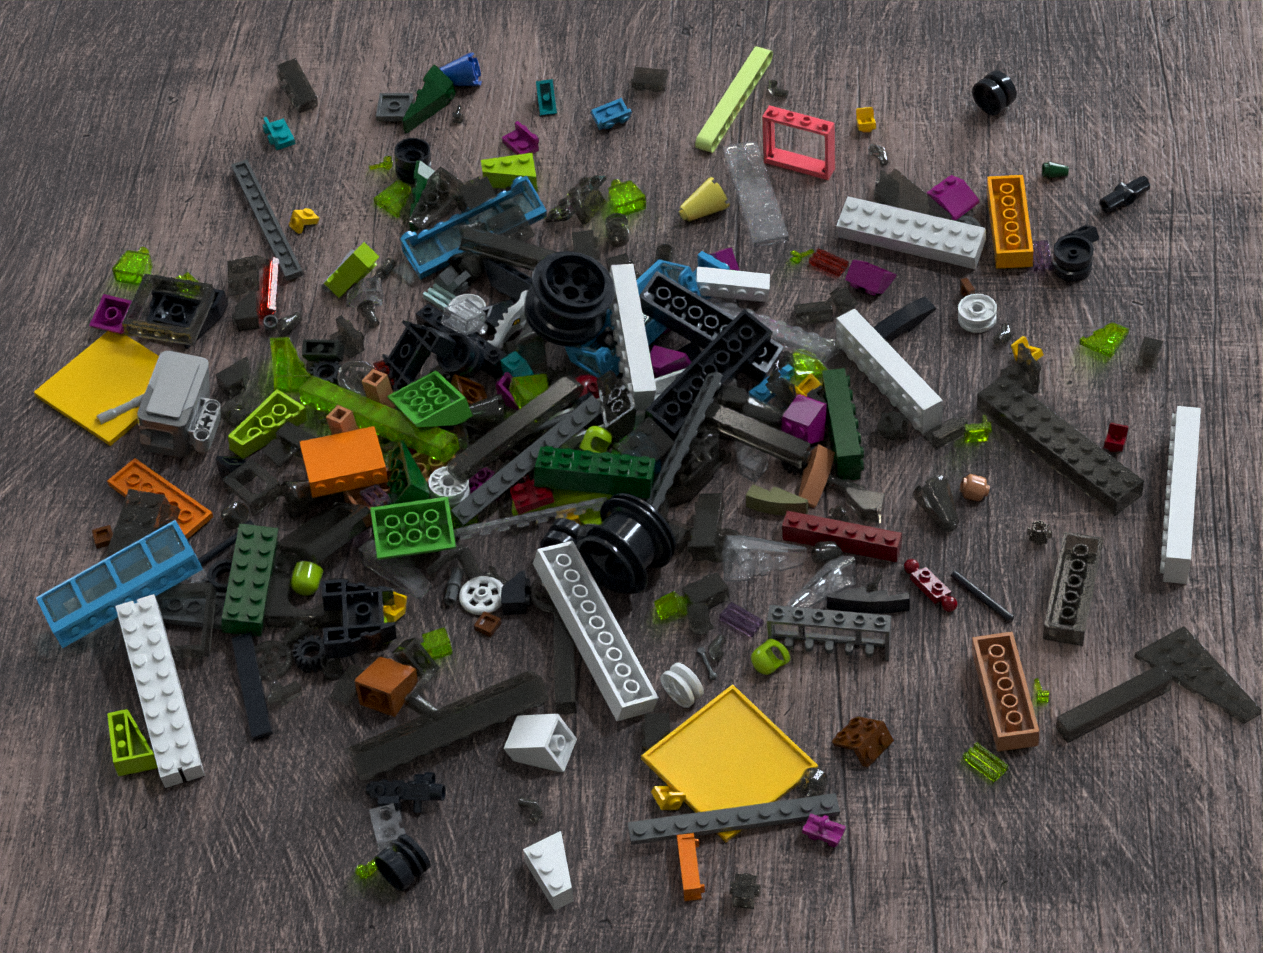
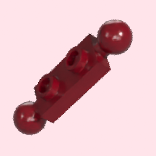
M915 559L905 561L904 570L906 573L911 574L910 580L934 604L941 601L942 608L947 612H953L957 608V600L950 596L951 591L927 567L919 569V563Z

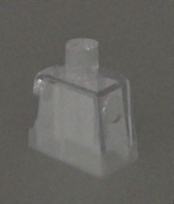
M469 299L444 308L441 324L459 333L468 335L477 331L480 334H484L488 328L484 323L485 312Z

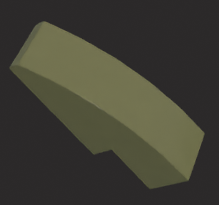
M753 484L746 493V507L759 512L785 516L787 511L808 513L807 499L773 486L771 491H768Z

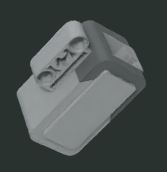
M164 351L159 355L137 412L141 449L174 457H185L189 454L192 444H194V448L198 452H207L211 448L221 420V405L217 400L209 399V362L206 358L173 351Z

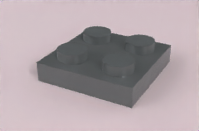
M380 93L376 121H402L410 104L414 101L413 93Z

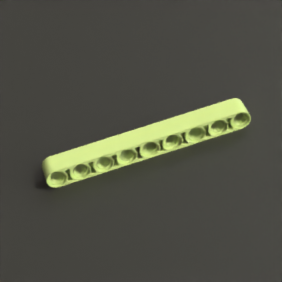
M757 46L753 49L698 134L695 142L697 149L711 153L715 151L770 65L773 51Z

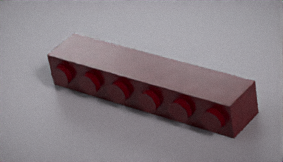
M792 511L786 512L782 524V537L785 541L892 562L898 561L902 548L901 532Z

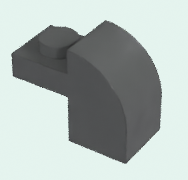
M450 265L433 282L457 297L469 288L466 280L471 275L466 270L459 275Z

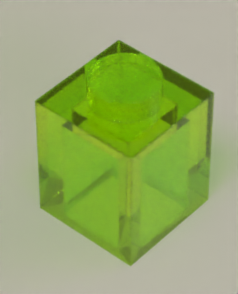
M445 627L422 634L423 643H420L423 654H427L430 661L453 654Z

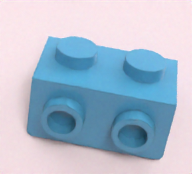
M620 98L592 109L590 113L598 129L601 130L604 128L609 129L618 122L624 123L628 121L632 111L627 109L623 99Z

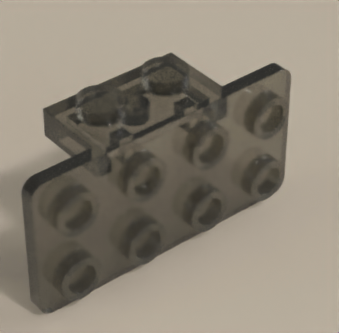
M606 176L582 177L578 184L568 191V195L561 199L554 209L548 212V216L544 219L546 223L567 221L576 214L582 224H587L607 203L598 189L607 180Z

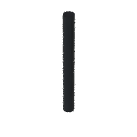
M957 571L952 572L951 577L1006 621L1009 623L1013 621L1014 616Z

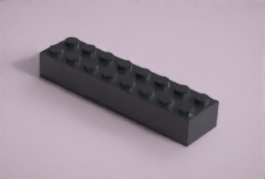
M658 271L655 272L639 295L642 313L702 349H705L735 318ZM771 339L767 346L741 372L761 383L780 357L784 346Z
M744 308L645 410L644 419L670 441L674 442L707 375L714 372L723 375L720 381L721 385L712 397L714 400L771 341L773 331Z

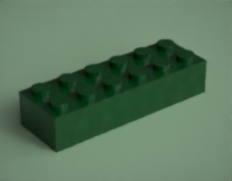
M845 368L822 371L823 402L826 404V419L832 451L835 452L834 463L838 481L861 479V471H864V450L859 445L861 444V434L856 431L859 429L858 419L854 416L856 415L855 404L851 402L853 401V392L848 388L850 387V376H846Z
M540 446L535 464L534 487L609 495L624 493L638 498L650 499L654 481L655 458Z
M239 523L222 614L223 633L242 635L251 632L252 636H262L278 545V528Z

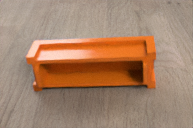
M694 833L677 835L684 901L702 899L701 893H705V885H700L696 855L699 839H694Z

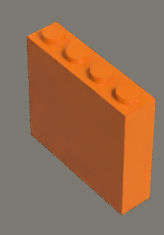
M374 426L300 441L312 498L388 482L386 466Z

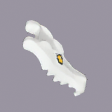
M523 291L519 301L508 308V313H503L504 320H498L499 326L495 327L497 333L494 335V340L487 341L501 351L504 349L507 340L516 331L524 328L527 323L524 313V301L527 291Z

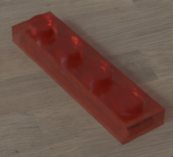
M274 256L262 268L259 318L262 320L267 315H274L277 309L279 259Z

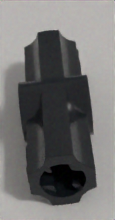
M1140 176L1128 184L1120 183L1112 193L1101 198L1099 204L1105 213L1111 212L1123 204L1129 206L1135 201L1137 196L1149 190L1151 184L1145 176Z

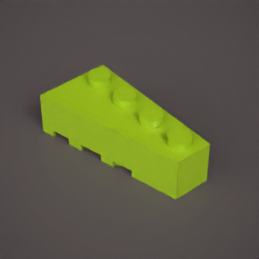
M276 389L228 435L229 450L243 459L306 422V407Z

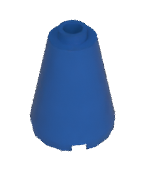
M473 52L439 68L453 82V86L481 85L482 80L478 81V77L481 76L480 66L477 58L472 57L474 55Z

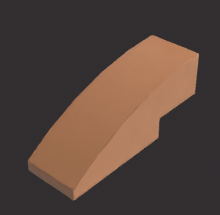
M819 444L810 452L808 467L803 471L799 496L807 499L808 506L812 508L817 506L822 495L835 452Z

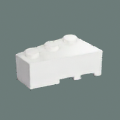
M561 831L523 849L525 863L553 909L557 910L573 902L571 881Z

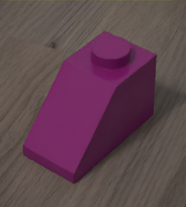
M655 345L650 352L655 377L685 369L691 363L686 353Z

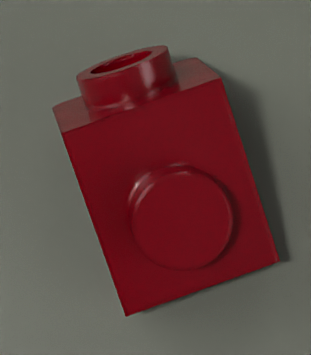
M1110 423L1103 448L1111 452H1123L1129 427L1127 425Z

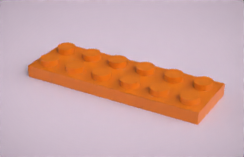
M136 458L107 480L111 488L163 525L176 520L187 539L213 518V513Z

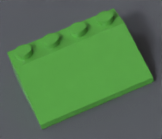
M436 370L387 396L416 427L457 425L473 416L466 398Z
M448 497L370 508L378 560L456 549Z

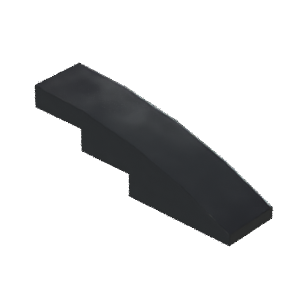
M924 296L892 313L873 328L885 341L888 339L893 341L905 330L909 333L937 308Z
M865 587L826 593L827 609L856 613H895L910 611V597L908 592L888 596L887 589L867 593Z

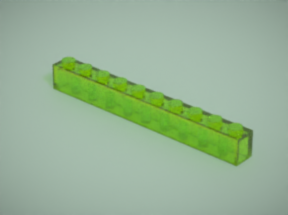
M313 375L298 388L301 401L305 405H310L326 413H330L337 405L342 406L353 412L357 426L362 429L374 426L377 435L397 443L402 440L407 447L421 454H426L435 460L446 463L460 449L457 435L436 426L416 427L402 412Z

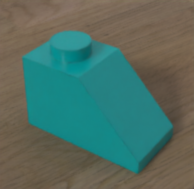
M553 79L536 81L540 115L556 114Z
M516 351L500 360L502 375L509 372L527 393L540 386L527 361Z

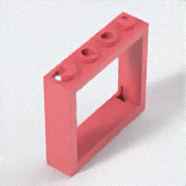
M769 105L762 116L764 163L829 180L835 170V123ZM774 123L825 136V161L775 148Z

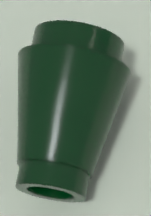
M1048 161L1042 164V177L1050 179L1068 176L1069 167Z

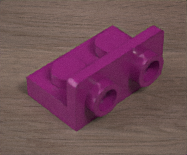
M518 121L515 122V130L502 137V143L516 155L534 154L539 151L537 135L532 134L525 125Z

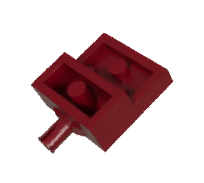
M526 475L527 479L525 476L523 477V484H517L509 488L518 515L554 503L551 488L534 487V479L531 480L529 475Z

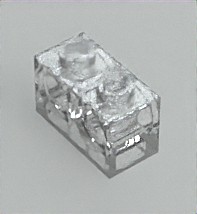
M394 803L369 809L379 853L384 848L391 849V842L397 841L398 836L401 834H406L404 827H399V823L403 822L400 810L395 811Z

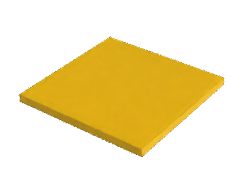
M107 331L36 389L34 395L111 446L138 423L137 412L139 407L133 408L102 425L96 415L109 409H114L144 394L159 356L124 333L117 334Z
M733 684L641 755V760L674 792H685L686 798L684 802L695 813L776 802L818 769V765ZM741 830L716 834L725 842H728Z

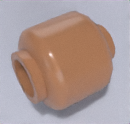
M969 474L966 478H962L960 492L965 499L981 501L984 496H988L990 485H987L985 477Z

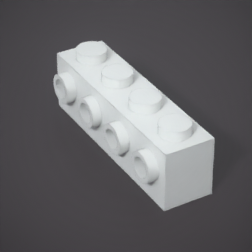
M697 267L695 281L702 296L767 302L770 289V274Z

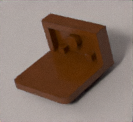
M857 716L852 718L849 724L837 733L832 743L837 747L854 750L862 766L869 767L894 740L883 721Z

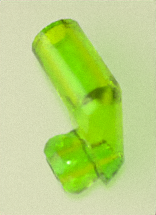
M374 859L365 866L362 864L358 865L355 869V874L359 878L364 879L377 870Z

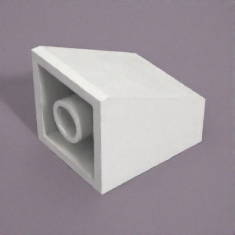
M559 714L520 715L516 717L504 750L515 762L564 772L577 738Z

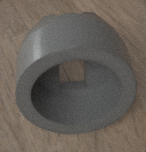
M267 315L263 320L264 327L268 331L275 330L278 326L277 317Z

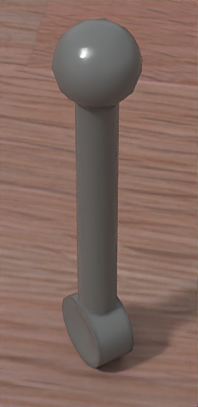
M699 647L697 653L704 660L710 673L709 678L715 680L717 674L713 672L706 658L705 648Z

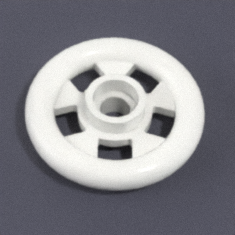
M489 576L472 578L462 586L459 592L460 604L466 611L472 614L482 615L484 611L490 614L501 607V587L503 584ZM480 584H488V587H480ZM470 589H474L472 595L467 594ZM496 589H497L498 594H497V595H492V591H491V590H496ZM474 600L478 604L476 606H473L470 604V602ZM490 600L493 602V604L485 606V603Z

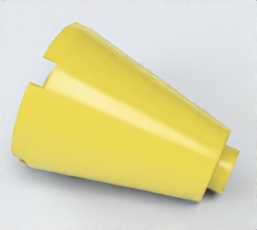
M713 177L708 178L680 206L679 214L683 220L692 221L730 207L729 203H725L728 199L720 185L712 182Z

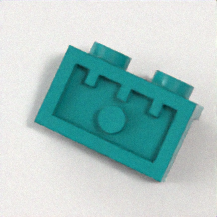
M267 117L263 118V131L265 134H268L269 143L274 145L276 151L296 144L284 118L269 123Z

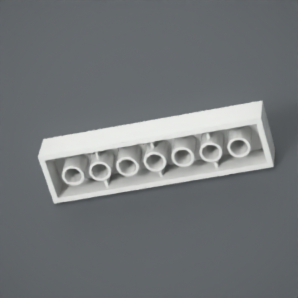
M847 196L836 225L838 237L972 269H976L986 241V229L983 227Z
M611 265L610 275L615 286V296L608 309L612 311L610 321L611 325H614L615 328L613 330V338L618 344L616 346V355L620 357L619 372L623 373L621 380L622 388L626 390L624 401L625 405L629 407V412L643 411L654 401L656 385L634 265Z
M856 309L837 317L835 327L836 345L847 354L850 360L857 364L858 369L868 376L870 382L874 383L880 392L889 398L891 404L901 411L902 416L907 418L912 423V426L919 430L922 435L941 426L943 400Z

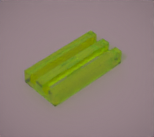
M978 742L974 744L973 748L970 747L967 753L963 754V759L993 782L997 781L1008 770L1009 765ZM972 755L979 759L982 762V764L978 762L976 759H974ZM987 767H989V768H991L993 771H995L996 774L993 773L991 770H989Z

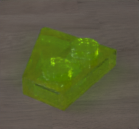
M398 179L375 196L373 200L376 205L398 218L400 217L401 208L405 206L406 199L411 193L410 186Z
M1111 322L1105 325L1104 328L1093 331V335L1087 338L1081 337L1079 345L1112 358L1129 334V329Z
M810 347L794 350L793 364L796 381L804 380L810 373L816 378L822 377V371L827 370V368Z

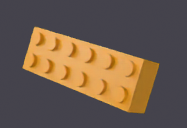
M1023 175L987 177V199L996 269L1032 267L1033 244Z

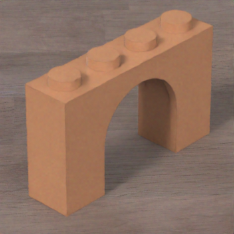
M372 369L362 380L366 394V406L357 421H355L351 410L339 405L326 416L332 435L372 426L376 429L396 408L387 397L393 393L387 374Z

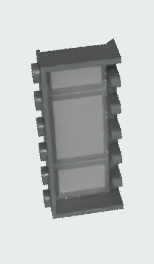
M777 605L769 606L767 618L768 639H774V637L786 638L785 648L787 650L793 649L794 639L806 640L805 650L807 652L813 650L814 641L826 642L825 652L827 654L833 652L834 643L846 644L845 654L848 656L853 654L854 645L866 646L865 655L869 658L874 654V646L885 647V661H889L891 649L890 615Z

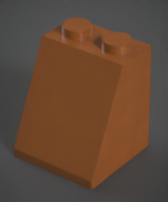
M380 656L354 682L360 705L396 717L418 682L416 669L412 666L403 665L393 659H386Z

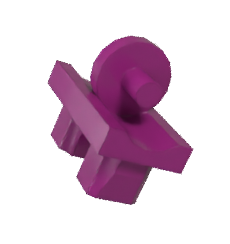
M810 813L802 833L808 835L810 839L822 840L835 848L838 846L846 826L830 821L829 816L819 817Z

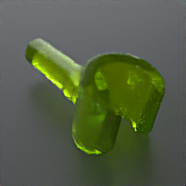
M385 156L383 162L371 165L369 169L373 170L383 167L386 170H390L393 166L392 157Z
M810 249L801 253L792 250L790 255L793 257L789 260L798 264L803 257L814 253V250Z
M1035 678L1037 702L1049 703V690H1042L1039 679Z

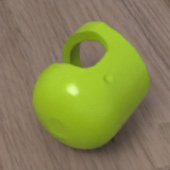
M591 426L585 432L579 448L604 453L612 442V436L609 431L602 427Z
M300 561L296 563L291 578L292 589L304 596L314 594L318 590L323 569L312 562Z
M768 639L753 651L751 662L759 673L769 675L780 666L790 662V654L783 644L774 639ZM777 647L783 655L784 661L778 659L770 648Z

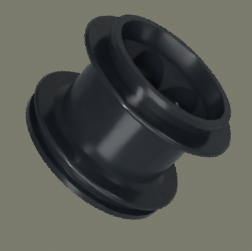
M572 251L550 254L544 257L533 271L532 285L528 289L524 301L525 318L531 329L547 342L565 347L586 344L598 335L605 324L607 309L611 306L615 296L613 279L600 262L588 255Z
M615 494L601 505L600 517L602 523L600 525L584 524L578 528L575 537L576 545L592 577L598 583L614 592L636 594L642 592L647 586V567L661 568L671 561L672 556L676 552V540L668 523L652 506L630 494Z

